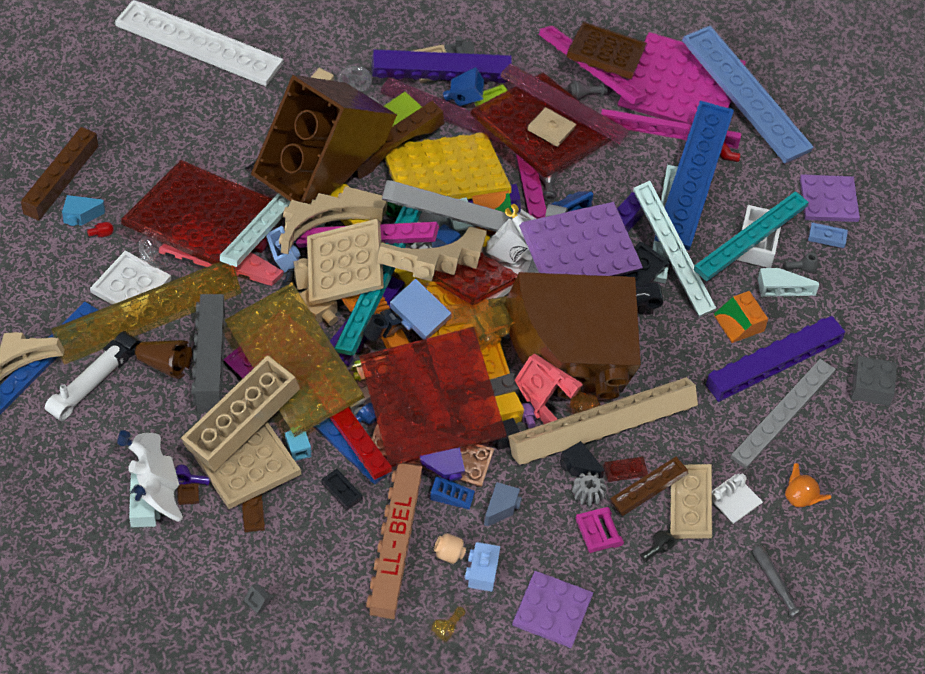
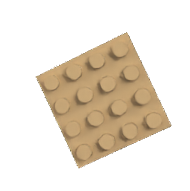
M378 219L307 236L309 302L312 305L384 288L383 264L377 263L381 246V228Z
M265 422L215 472L194 456L228 509L301 475V469L268 422Z

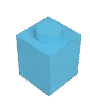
M305 428L292 429L289 432H285V443L288 452L295 461L311 457V446Z

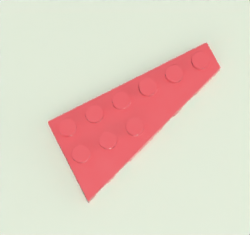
M196 220L190 222L159 247L160 254L165 255L167 252L181 260L184 257L193 260L195 264L219 271L225 269L231 271V274L239 276V274L249 276L250 280L273 286L284 273L283 270L252 252L237 267L221 262L220 254L232 241Z

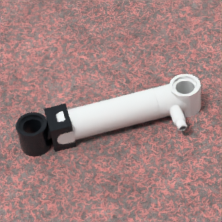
M127 331L119 333L115 340H112L103 348L104 353L67 387L66 385L60 386V394H54L48 399L45 404V410L58 420L64 421L71 415L73 408L115 368L118 367L120 369L129 360L128 357L135 355V348L141 341Z

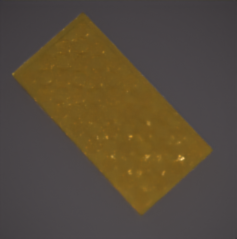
M293 283L225 319L228 328L253 369L268 355L296 378L300 390L279 409L294 437L365 398Z

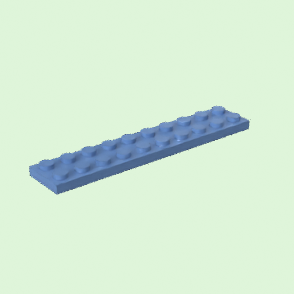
M711 26L683 37V43L784 163L812 151L813 146Z

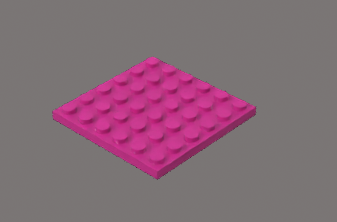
M649 32L645 40L647 45L633 78L628 79L630 83L647 94L646 101L634 105L621 96L618 102V106L660 119L692 124L700 101L729 108L731 99L683 42ZM740 60V61L743 63V65L745 66L746 61Z

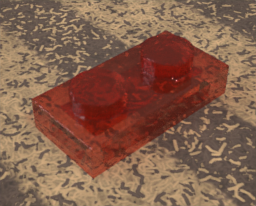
M643 456L604 463L608 482L641 478L648 474Z

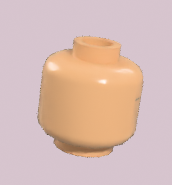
M446 533L438 537L434 551L439 559L454 564L458 559H463L466 548L463 547L464 543L461 538Z

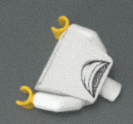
M512 204L511 208L514 212L512 213L507 208L505 214L513 219H508L491 238L486 234L483 247H485V251L495 261L515 264L521 257L527 261H530L533 257L519 227L524 222L521 216L517 215L519 208L516 204Z

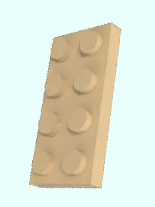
M712 464L684 465L688 469L689 474L671 485V535L676 539L712 538Z

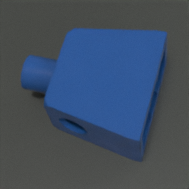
M477 67L451 80V88L443 92L444 99L447 102L454 99L458 106H462L483 99L484 79Z

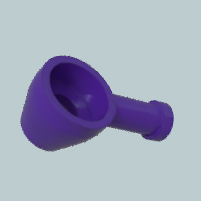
M180 464L176 466L175 471L179 484L198 483L209 486L210 479L208 476L191 475L186 465Z

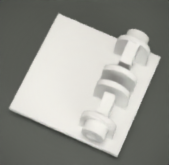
M735 474L712 491V502L733 524L763 503L745 484L747 478L744 474Z

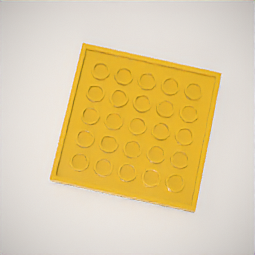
M486 133L406 142L400 144L385 156L390 175L395 182L455 199L466 197L467 199H472V196L508 190L511 193V185Z

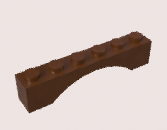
M432 100L392 126L385 144L353 174L360 180L373 172L385 156L401 143L417 135L432 133L445 124L443 110Z

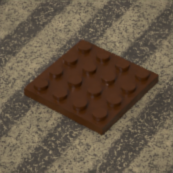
M583 21L566 57L575 62L585 63L590 67L603 69L608 73L618 74L622 78L632 79L647 43Z

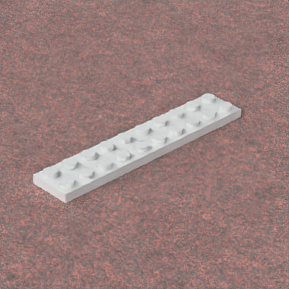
M132 0L115 21L117 27L264 86L268 85L283 65L282 58L136 0Z

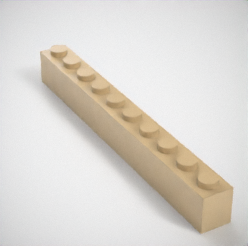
M686 377L509 435L512 457L519 465L528 464L532 460L546 458L550 454L562 452L580 441L585 444L592 440H600L604 436L618 434L622 430L636 428L640 424L654 422L658 418L671 416L679 411L689 410L691 407L698 405L696 385Z

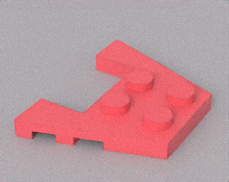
M536 354L528 358L514 380L526 401H530L535 409L533 413L536 418H540L543 424L558 420L545 406L557 386L571 399L583 385Z

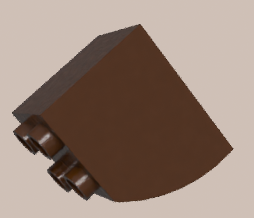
M518 273L504 306L509 335L523 365H525L531 355L536 354L583 384L582 387L572 398L581 396V392H596V398L601 400L618 398L620 396L619 393L623 392L641 366L635 277ZM557 386L555 391H558V396L560 398L570 399V397L559 386Z

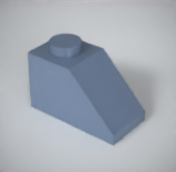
M496 482L485 515V526H490L512 516L515 508H520L522 497H519V488Z

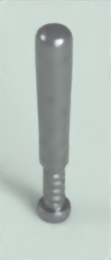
M762 545L756 546L753 549V554L778 595L782 597L790 610V617L796 618L802 614L801 609L796 607L788 594L789 591L765 548Z

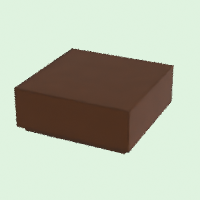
M198 483L179 484V505L199 504Z

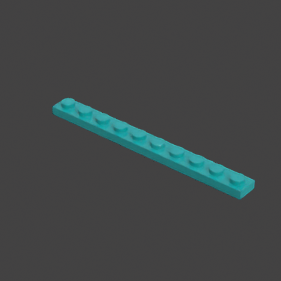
M403 206L395 224L417 223L422 211ZM385 243L400 248H405L407 243ZM383 265V289L360 294L335 346L337 353L355 355L364 336L363 329L370 317L375 313L395 271V267Z

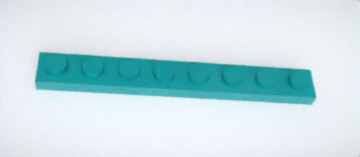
M795 191L697 263L693 270L704 280H710L808 207L809 202Z

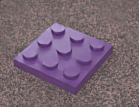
M800 176L802 197L809 202L808 207L804 209L805 220L859 222L860 217L854 177Z
M534 571L512 626L572 648L592 599L593 592Z

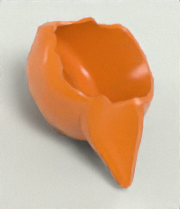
M794 464L789 485L785 491L787 500L793 506L805 507L831 499V495H820V487L816 480L809 475H800L799 464Z

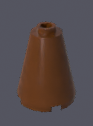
M184 340L143 341L136 346L135 355L139 361L172 378L181 379L185 376L182 373L185 367L188 369L190 367L192 349L187 345L189 342Z

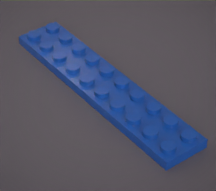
M704 101L699 102L665 205V210L685 249L689 251L734 112L733 109ZM655 235L654 241L659 242L657 236Z

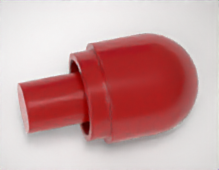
M110 222L97 223L94 225V228L87 229L89 237L98 235L97 237L101 238L110 236L114 231V227Z

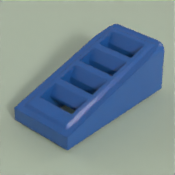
M436 477L430 500L470 510L475 491L444 478ZM447 490H451L450 496L447 495ZM455 492H459L458 499L454 498ZM463 494H467L465 502L462 501Z

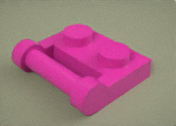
M609 507L576 515V522L589 553L611 547H620L624 544L611 518L612 512ZM599 518L604 520L611 538L607 539Z

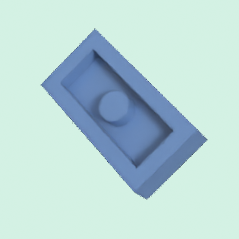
M811 223L808 241L844 248L848 230Z

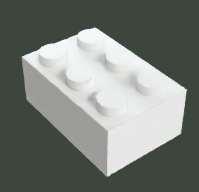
M748 205L742 230L769 210ZM781 227L737 260L771 268Z

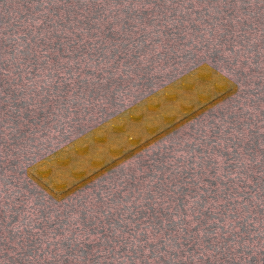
M219 262L52 328L54 338H58L65 349L63 356H60L62 362L65 365L102 350L109 342L115 340L122 331H127L135 337L196 312V302H200V294H224V300L241 294L235 267Z

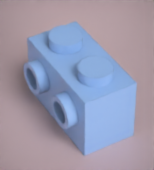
M280 226L270 231L266 236L275 262L285 273L288 269L294 268L293 261H298V257L301 255L297 247L294 246V243L289 254L281 253L279 238L281 233H285V229L283 226Z

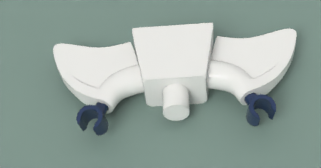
M121 430L117 439L118 445H128V448L139 458L138 462L133 460L129 464V472L136 474L139 485H134L130 493H136L134 498L136 501H140L143 498L162 514L178 522L181 521L183 516L174 500V491L179 486L172 457L162 455L160 435L156 433H142L135 436L131 441L129 440L130 433L126 430Z

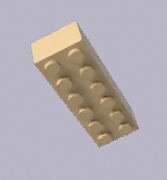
M267 355L181 437L187 450L215 472L300 390L296 378Z

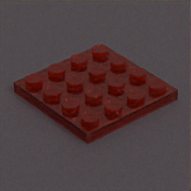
M481 252L477 268L458 264L454 275L435 270L432 282H435L438 286L473 306L512 286L518 274Z

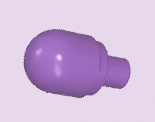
M523 403L524 413L522 421L527 423L528 428H533L536 426L534 421L536 416L533 413L535 409L532 404Z

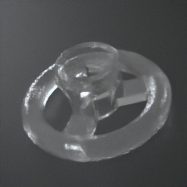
M361 66L345 67L337 76L338 82H343L342 78L344 75L348 77V84L360 92L369 88L372 82L370 72ZM350 71H359L362 72L364 75L358 76L356 74H352ZM367 80L366 83L363 86H361L362 81Z
M152 236L141 237L138 242L140 259L154 268H165L169 260L167 252L165 255L160 254L159 250L153 247L150 242L156 245L158 249L162 244ZM163 257L162 263H156L155 259Z

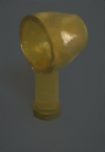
M458 606L449 620L436 619L433 623L432 631L441 640L447 642L455 630V625L465 615V609Z

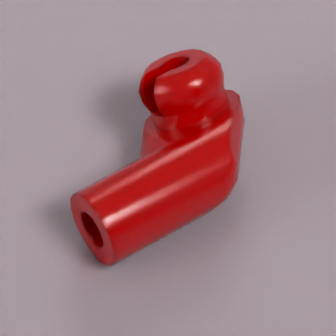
M724 143L720 153L722 159L739 162L740 153L731 152L728 145Z

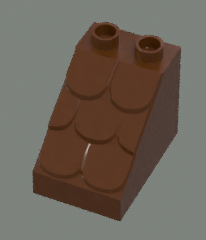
M292 75L251 175L289 201L294 200L311 205L312 200H316L318 193L329 196L337 187H341L364 162L368 161L385 144L397 114L348 83Z

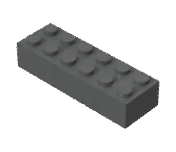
M200 294V302H196V313L198 315L195 318V329H197V332L194 335L196 350L193 353L195 366H193L194 382H192L193 405H197V412H209L222 399L226 318L224 294Z

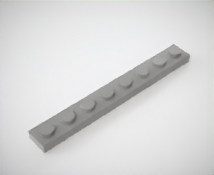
M819 359L733 452L731 459L747 469L829 380L836 369L822 359Z

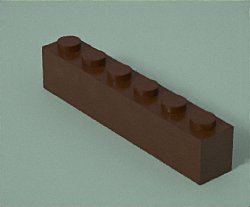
M83 127L79 128L21 200L24 215L40 221L99 147L97 133Z

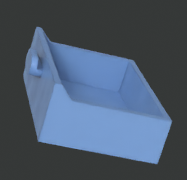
M417 279L413 280L390 301V308L403 319L401 323L408 330L412 328L425 342L451 318V312Z

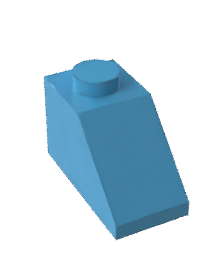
M67 195L62 210L63 221L71 226L84 225L105 214V205L102 199Z

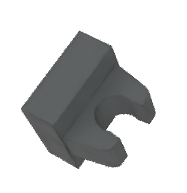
M255 583L251 585L244 601L259 614L271 602L273 595H269L265 591V587Z

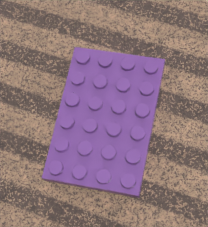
M614 202L525 221L519 225L539 273L621 276L640 271L643 268Z

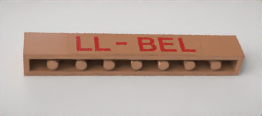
M398 463L397 471L393 470L391 482H394V487L389 488L388 499L391 502L385 508L387 522L382 523L381 535H384V537L378 543L377 552L380 553V558H376L374 563V571H377L376 577L372 576L370 589H373V593L368 595L366 607L370 608L371 616L395 619L422 478V466Z

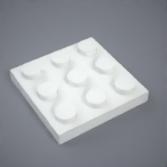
M124 251L93 284L90 291L92 294L138 318L171 281V275Z

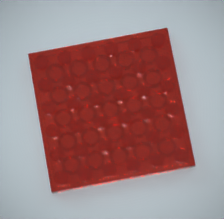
M544 72L471 109L470 112L473 118L544 178L614 140L617 136L616 131ZM545 108L576 124L575 129L558 147L527 130L529 124Z
M180 160L121 218V225L220 267L223 263L220 261V254L272 199Z
M474 327L359 356L387 460L392 467L420 460V456L459 447L462 449L506 437L504 424Z

